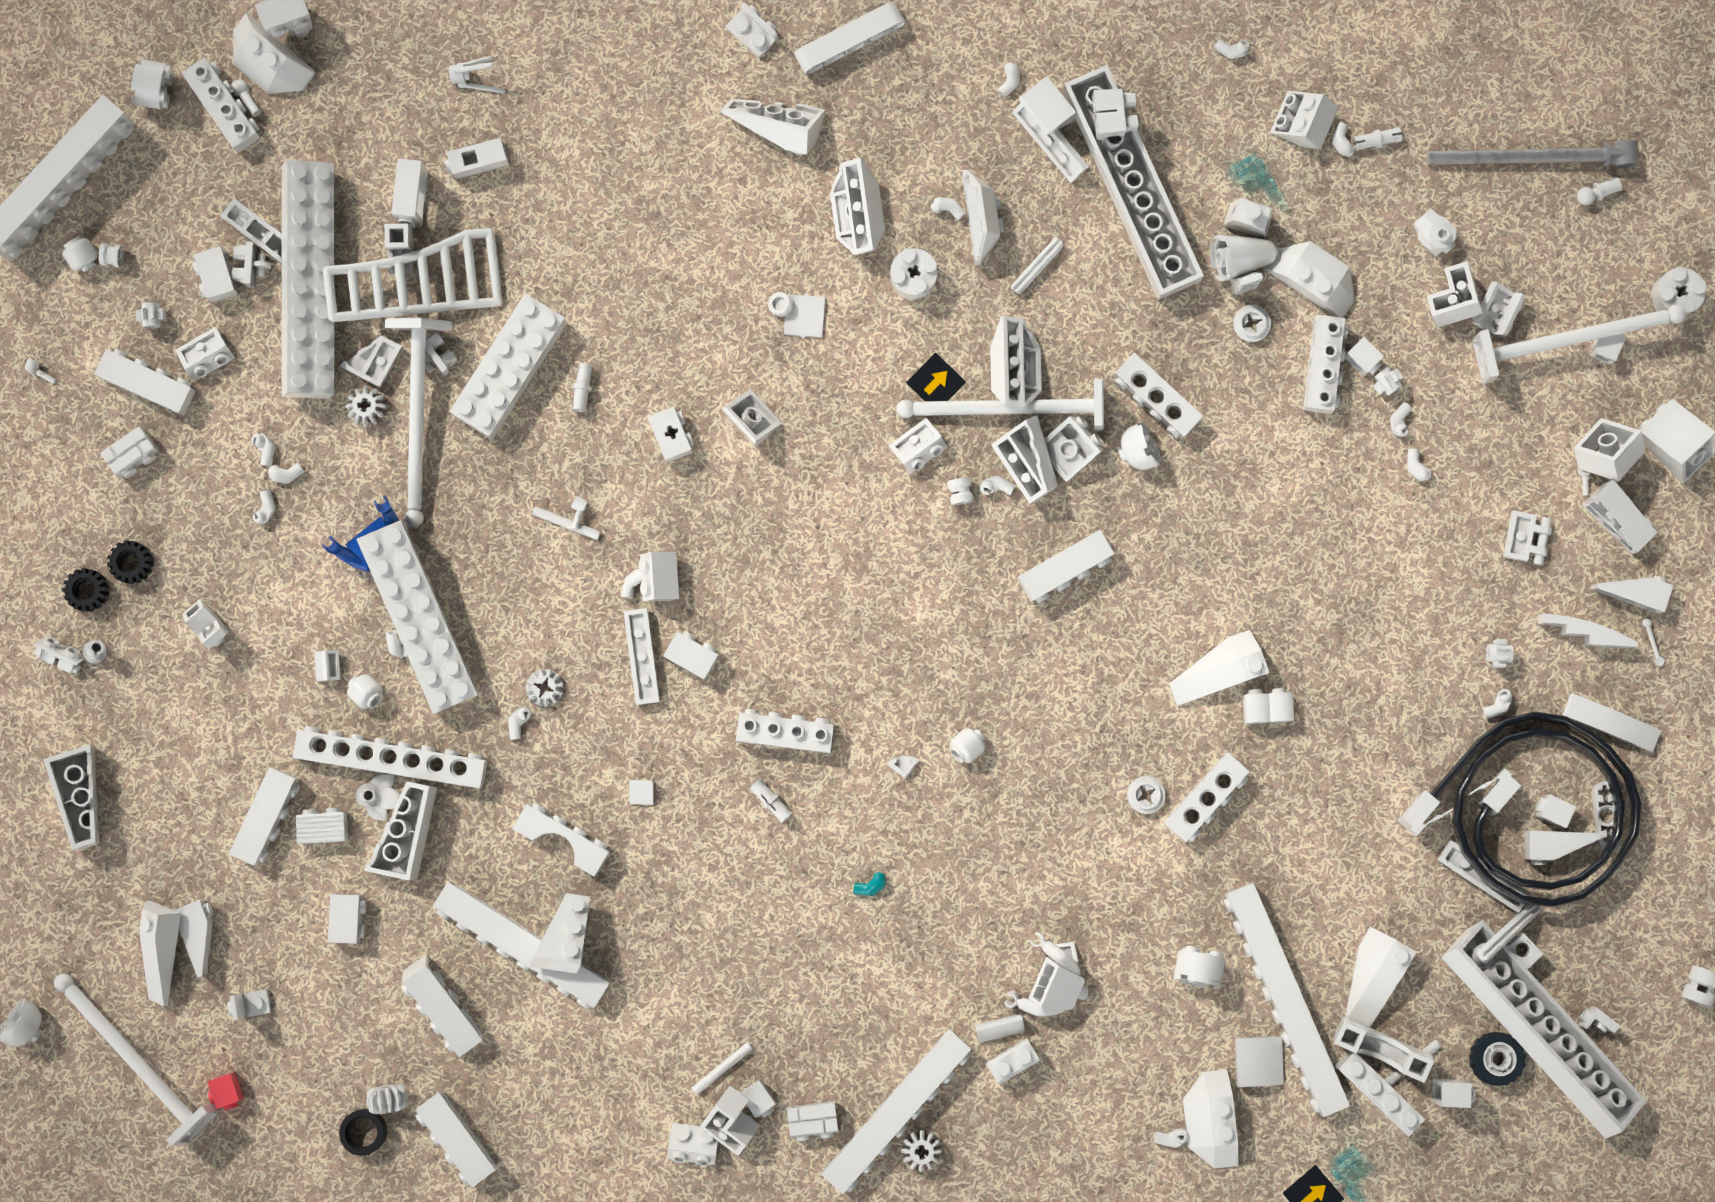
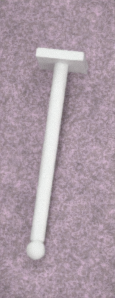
M1673 305L1668 310L1665 309L1495 348L1492 346L1489 329L1482 330L1472 340L1482 383H1490L1499 376L1497 361L1668 324L1669 322L1678 324L1684 321L1686 311L1680 305Z
M387 318L385 320V328L411 331L408 511L405 514V522L411 527H418L424 520L423 513L420 510L422 509L426 331H452V322L426 318Z
M1094 379V399L1032 400L1025 408L1003 405L999 400L924 401L913 403L905 399L898 403L896 410L902 418H909L913 414L915 416L1094 413V433H1102L1104 431V381L1102 379Z
M60 974L55 978V989L64 993L70 1002L182 1123L166 1140L171 1146L188 1144L220 1113V1109H216L214 1104L201 1106L193 1114L82 991L74 985L73 978L70 975Z

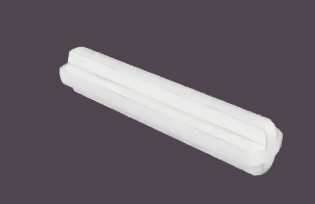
M1054 238L1011 285V289L1020 295L1063 249L1064 243L1060 239Z

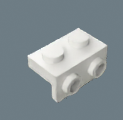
M1491 282L1481 303L1483 314L1475 316L1472 323L1482 330L1489 329L1491 336L1506 337L1523 306L1525 295L1514 293L1499 282Z
M672 1123L668 1159L676 1163L693 1162L700 1166L715 1165L718 1141L702 1130L700 1126Z

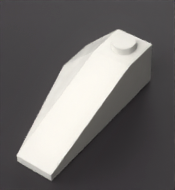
M1248 630L1225 639L1169 683L1178 706L1270 672L1258 643L1251 631Z
M146 901L142 909L139 934L148 998L162 1006H168L181 913L155 902Z
M1369 927L1358 947L1345 1017L1370 1028L1406 972L1416 951L1392 937Z

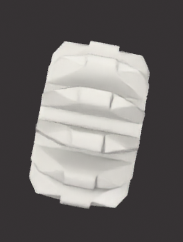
M367 386L363 388V393L359 389H355L357 396H348V399L353 402L346 404V408L351 410L348 413V417H355L354 423L359 425L362 422L365 427L369 426V420L374 425L378 424L375 417L384 418V415L379 410L387 409L385 404H381L385 399L384 396H377V389H373L370 392ZM366 402H368L371 407H368L365 412L361 406H365Z
M390 1084L371 1088L367 1092L366 1102L370 1113L384 1114L403 1110L407 1106L408 1096L404 1085Z
M920 1130V1138H917L914 1132L910 1133L913 1142L904 1139V1143L910 1148L901 1149V1153L910 1154L903 1158L904 1163L913 1160L910 1164V1169L913 1170L919 1164V1172H923V1164H927L928 1169L932 1170L933 1166L930 1161L940 1162L939 1158L934 1156V1154H942V1149L934 1148L940 1144V1141L937 1139L930 1142L934 1136L931 1132L925 1139L924 1130ZM919 1145H924L925 1150H928V1154L924 1153V1157H919V1153L915 1152L916 1148L919 1149Z

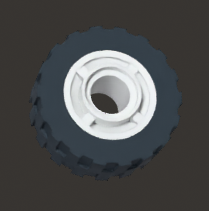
M1489 1032L1488 1034L1481 1035L1479 1039L1477 1038L1474 1041V1045L1470 1048L1469 1064L1474 1071V1075L1478 1076L1479 1080L1490 1085L1506 1086L1518 1080L1517 1078L1522 1075L1523 1068L1526 1065V1054L1523 1052V1047L1511 1035ZM1497 1052L1502 1057L1499 1065H1495L1493 1062V1056Z

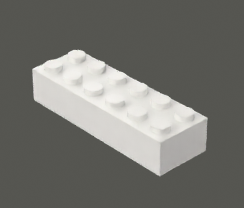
M525 293L449 412L457 419L493 440L568 322L565 317Z

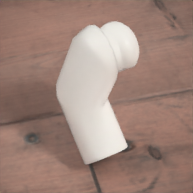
M1219 39L1214 46L1215 50L1228 59L1244 57L1250 48L1246 40H1240L1237 44L1229 45L1222 39Z
M1403 402L1390 417L1391 431L1397 437H1404L1408 433L1404 418L1413 409L1406 402Z
M254 434L251 442L262 452L260 465L271 467L275 452L274 444L265 434Z
M298 462L288 470L278 468L277 465H273L268 469L271 480L284 484L291 483L305 472Z
M993 476L981 482L980 491L985 495H989L1001 490L1011 495L1016 485L1000 476Z
M636 569L626 576L621 597L633 599L635 586L642 583L640 569Z
M387 631L385 634L389 653L400 659L408 657L403 644L399 642L397 631Z
M1500 690L1494 705L1482 708L1485 719L1508 712L1513 699L1510 690Z
M1178 1128L1168 1134L1156 1131L1154 1136V1143L1173 1148L1181 1146L1188 1140L1187 1131L1183 1128Z

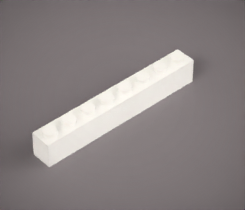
M451 881L447 882L433 904V907L437 909L436 914L446 920L450 917L457 921L456 926L467 933L469 930L476 933L477 940L485 945L489 943L498 947L496 951L506 958L509 956L514 957L518 960L516 962L518 966L527 971L530 968L538 973L536 975L537 978L547 984L552 981L558 985L556 989L566 996H569L571 993L578 998L576 1002L587 1009L590 1006L595 1008L611 984L610 981L583 964L580 965L577 974L531 967V960L542 938Z
M948 1029L821 1172V1175L842 1194L846 1190L850 1193L859 1183L857 1180L862 1172L867 1174L875 1165L873 1162L878 1154L883 1156L891 1147L889 1144L890 1140L894 1136L899 1138L907 1129L905 1126L906 1122L910 1118L915 1120L923 1111L921 1108L922 1104L926 1100L931 1102L939 1093L937 1087L942 1082L947 1084L955 1075L953 1069L958 1064L963 1066L971 1057L969 1054L971 1048L952 1030Z

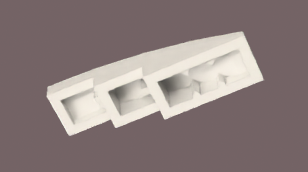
M234 198L220 217L282 264V234Z
M1545 613L1538 615V625L1561 626V635L1584 636V646L1631 649L1638 647V642L1594 622L1563 615Z
M1570 694L1563 716L1599 733H1605L1622 742L1630 743L1647 752L1654 751L1661 730L1575 694Z

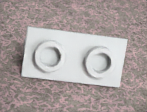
M46 636L34 644L37 646L34 654L37 655L38 659L53 665L57 658L59 659L58 668L70 674L79 673L81 669L79 663L85 660V658L78 649L60 644L57 639Z

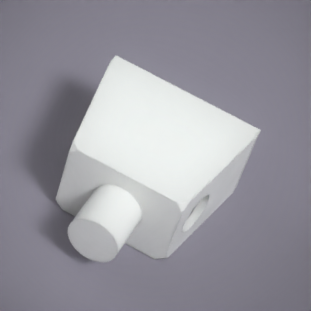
M1239 198L1230 204L1223 226L1266 239L1272 220V208Z

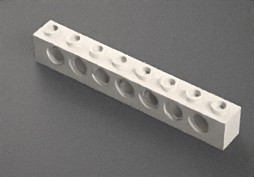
M305 726L304 731L297 730L292 758L480 789L484 787L488 761L482 760L483 755L468 753V757L459 756V751L445 749V753L435 752L436 747L422 745L421 750L413 749V744L398 741V746L389 745V740L375 738L374 742L365 741L366 736L352 734L351 738L342 737L343 732L328 730L327 735L319 733V728ZM320 739L326 742V749L323 752H318L316 749V743ZM343 743H347L350 747V751L346 756H342L339 752V747ZM366 747H371L373 750V756L369 760H365L362 755ZM393 750L397 757L394 763L389 764L386 761V754ZM417 754L420 758V763L417 767L413 768L409 764V758ZM436 758H440L443 761V768L436 772L432 767V763ZM459 762H464L467 766V770L463 775H458L455 770Z

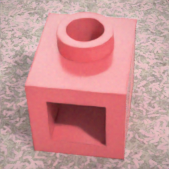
M236 1072L207 1081L210 1088L208 1097L211 1104H215L216 1109L224 1107L226 1111L238 1107V1101L244 1099Z

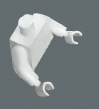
M1035 932L1036 935L1041 937V943L1036 944L1030 939L1031 945L1034 947L1041 946L1049 957H1046L1029 999H1019L1017 992L1009 991L1006 995L1013 997L1015 1002L1006 1000L1004 1003L1008 1008H1013L1017 1005L1020 1010L1040 1017L1057 1015L1064 1010H1071L1074 1008L1077 999L1085 1000L1088 996V988L1083 986L1085 979L1080 976L1081 970L1070 955L1051 941L1046 942L1042 933Z

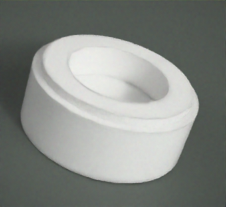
M777 292L770 297L768 307L776 316L784 317L791 312L793 301L787 294Z

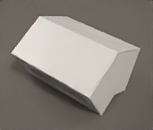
M339 650L315 652L317 682L341 680Z

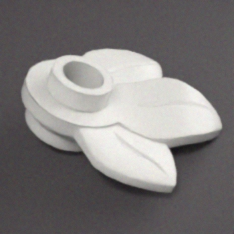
M376 775L370 784H363L356 791L357 802L361 806L366 807L368 815L374 820L385 821L387 818L386 809H393L400 797V794L391 788L395 780L394 775ZM366 791H370L372 793V798L370 800H366L364 798V793Z

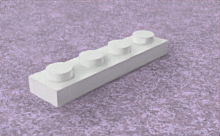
M1022 103L1013 110V115L1070 183L1074 182L1089 167L1059 130L1046 135Z
M648 609L623 611L636 705L660 702Z
M1449 840L1437 861L1516 913H1520L1525 904L1517 903L1486 884L1463 857L1459 845ZM1477 858L1487 872L1497 881L1524 896H1531L1532 893L1528 890L1516 886L1488 870L1484 863Z

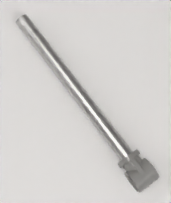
M1634 140L1618 141L1614 145L1603 143L1602 148L1427 152L1428 165L1601 162L1603 167L1614 164L1615 168H1633L1638 166V142Z

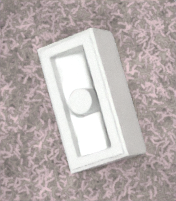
M1020 1014L975 1026L979 1043L1022 1033L1025 1030L1023 1018Z

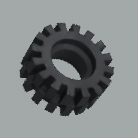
M126 540L123 541L124 543L119 542L116 544V548L112 547L110 550L112 554H108L107 559H110L107 562V567L111 569L109 570L110 574L114 575L115 579L128 584H138L142 579L146 580L148 578L147 574L152 572L151 566H154V562L151 560L153 556L149 553L150 550L136 541ZM130 553L137 555L139 559L138 567L133 571H126L122 566L123 558Z
M81 568L82 570H74V574L70 573L67 576L69 577L68 581L65 580L63 583L66 584V587L62 588V592L65 593L64 599L68 601L70 606L80 611L92 612L95 611L94 609H100L102 607L101 604L106 603L107 600L105 598L110 593L107 592L109 584L106 583V578L101 573L91 569ZM85 581H90L95 588L93 596L89 599H82L78 594L79 585Z

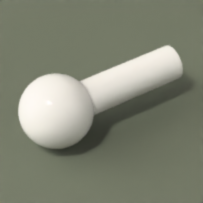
M240 79L233 81L231 84L234 90L232 95L236 98H241L253 117L259 116L261 111L248 93V84Z

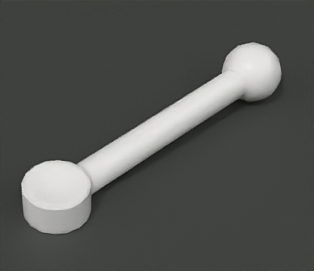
M1644 619L1642 625L1647 630L1655 655L1654 663L1656 666H1662L1665 661L1664 658L1660 657L1651 629L1652 622L1650 619Z

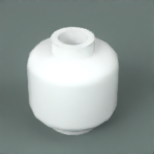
M78 236L63 245L65 249L62 255L72 270L78 271L82 269L83 272H86L96 266L94 261L97 259L98 253L87 238L81 239Z
M370 675L355 676L349 681L347 696L359 708L373 709L382 701L383 688Z
M965 728L952 738L950 752L958 762L972 763L985 751L983 742L985 738L980 731Z

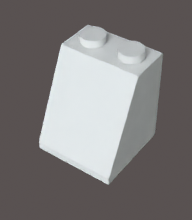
M1671 399L1667 404L1663 403L1657 409L1656 414L1650 420H1645L1639 427V430L1642 432L1644 445L1682 484L1715 454V431L1674 399Z

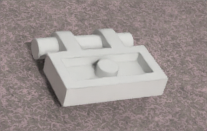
M1512 511L1503 557L1527 562L1531 553L1535 555L1533 564L1543 565L1544 557H1547L1548 553L1546 548L1548 536H1551L1552 528H1550L1551 519L1542 517L1541 525H1536L1537 515ZM1533 533L1539 534L1537 546L1531 545Z

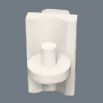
M246 241V245L234 246L233 258L245 262L244 268L232 269L231 278L234 282L245 284L249 288H255L256 269L257 277H264V270L271 269V263L265 262V254L258 253V261H256L257 246L254 245V242Z
M435 332L426 337L425 351L428 355L425 356V368L429 373L433 372L435 369L431 363L434 362L445 377L450 373L448 369L457 362V359L450 349L438 356L435 350L445 343L439 334Z

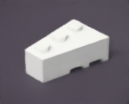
M566 893L530 963L531 967L577 974L581 965L590 897Z

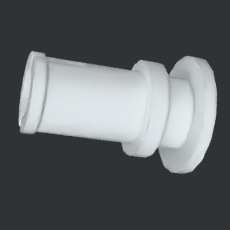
M100 640L90 641L83 648V656L89 663L97 664L106 658L107 649Z

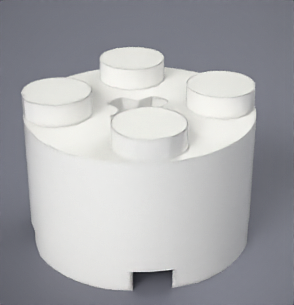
M139 58V64L135 65L131 83V90L136 91L135 97L131 96L132 105L159 110L168 108L170 95L167 94V88L172 86L174 81V72H171V66L168 63Z
M907 248L899 253L892 262L890 272L891 283L896 293L909 300H916L930 294L937 281L936 261L929 253L921 249ZM918 271V276L910 277V272Z
M1677 267L1664 274L1654 283L1651 291L1653 305L1656 311L1668 310L1673 305H1680L1685 309L1687 316L1701 306L1705 299L1707 287L1706 283L1695 271Z
M1192 946L1182 948L1177 954L1173 980L1181 979L1180 983L1207 988V984L1214 985L1213 989H1221L1226 961L1223 959L1224 954L1216 951L1200 953V948Z

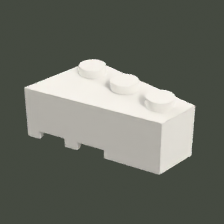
M1037 415L1026 419L991 444L1029 503L1041 499L1058 487Z
M1614 479L1600 485L1581 504L1631 555L1639 552L1658 533L1654 529V524L1644 517Z

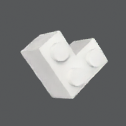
M266 0L255 4L267 38L271 36L274 38L280 37L287 30H289L291 37H303L309 34L310 30H313L304 0Z
M1468 261L1444 268L1450 289L1427 296L1431 314L1437 328L1483 314L1474 276Z
M729 1086L703 1121L700 1128L738 1156L760 1125L751 1116L742 1112L749 1099L740 1091Z

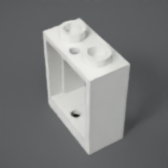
M398 159L391 214L399 224L408 223L412 229H415L416 226H422L428 170L422 161Z

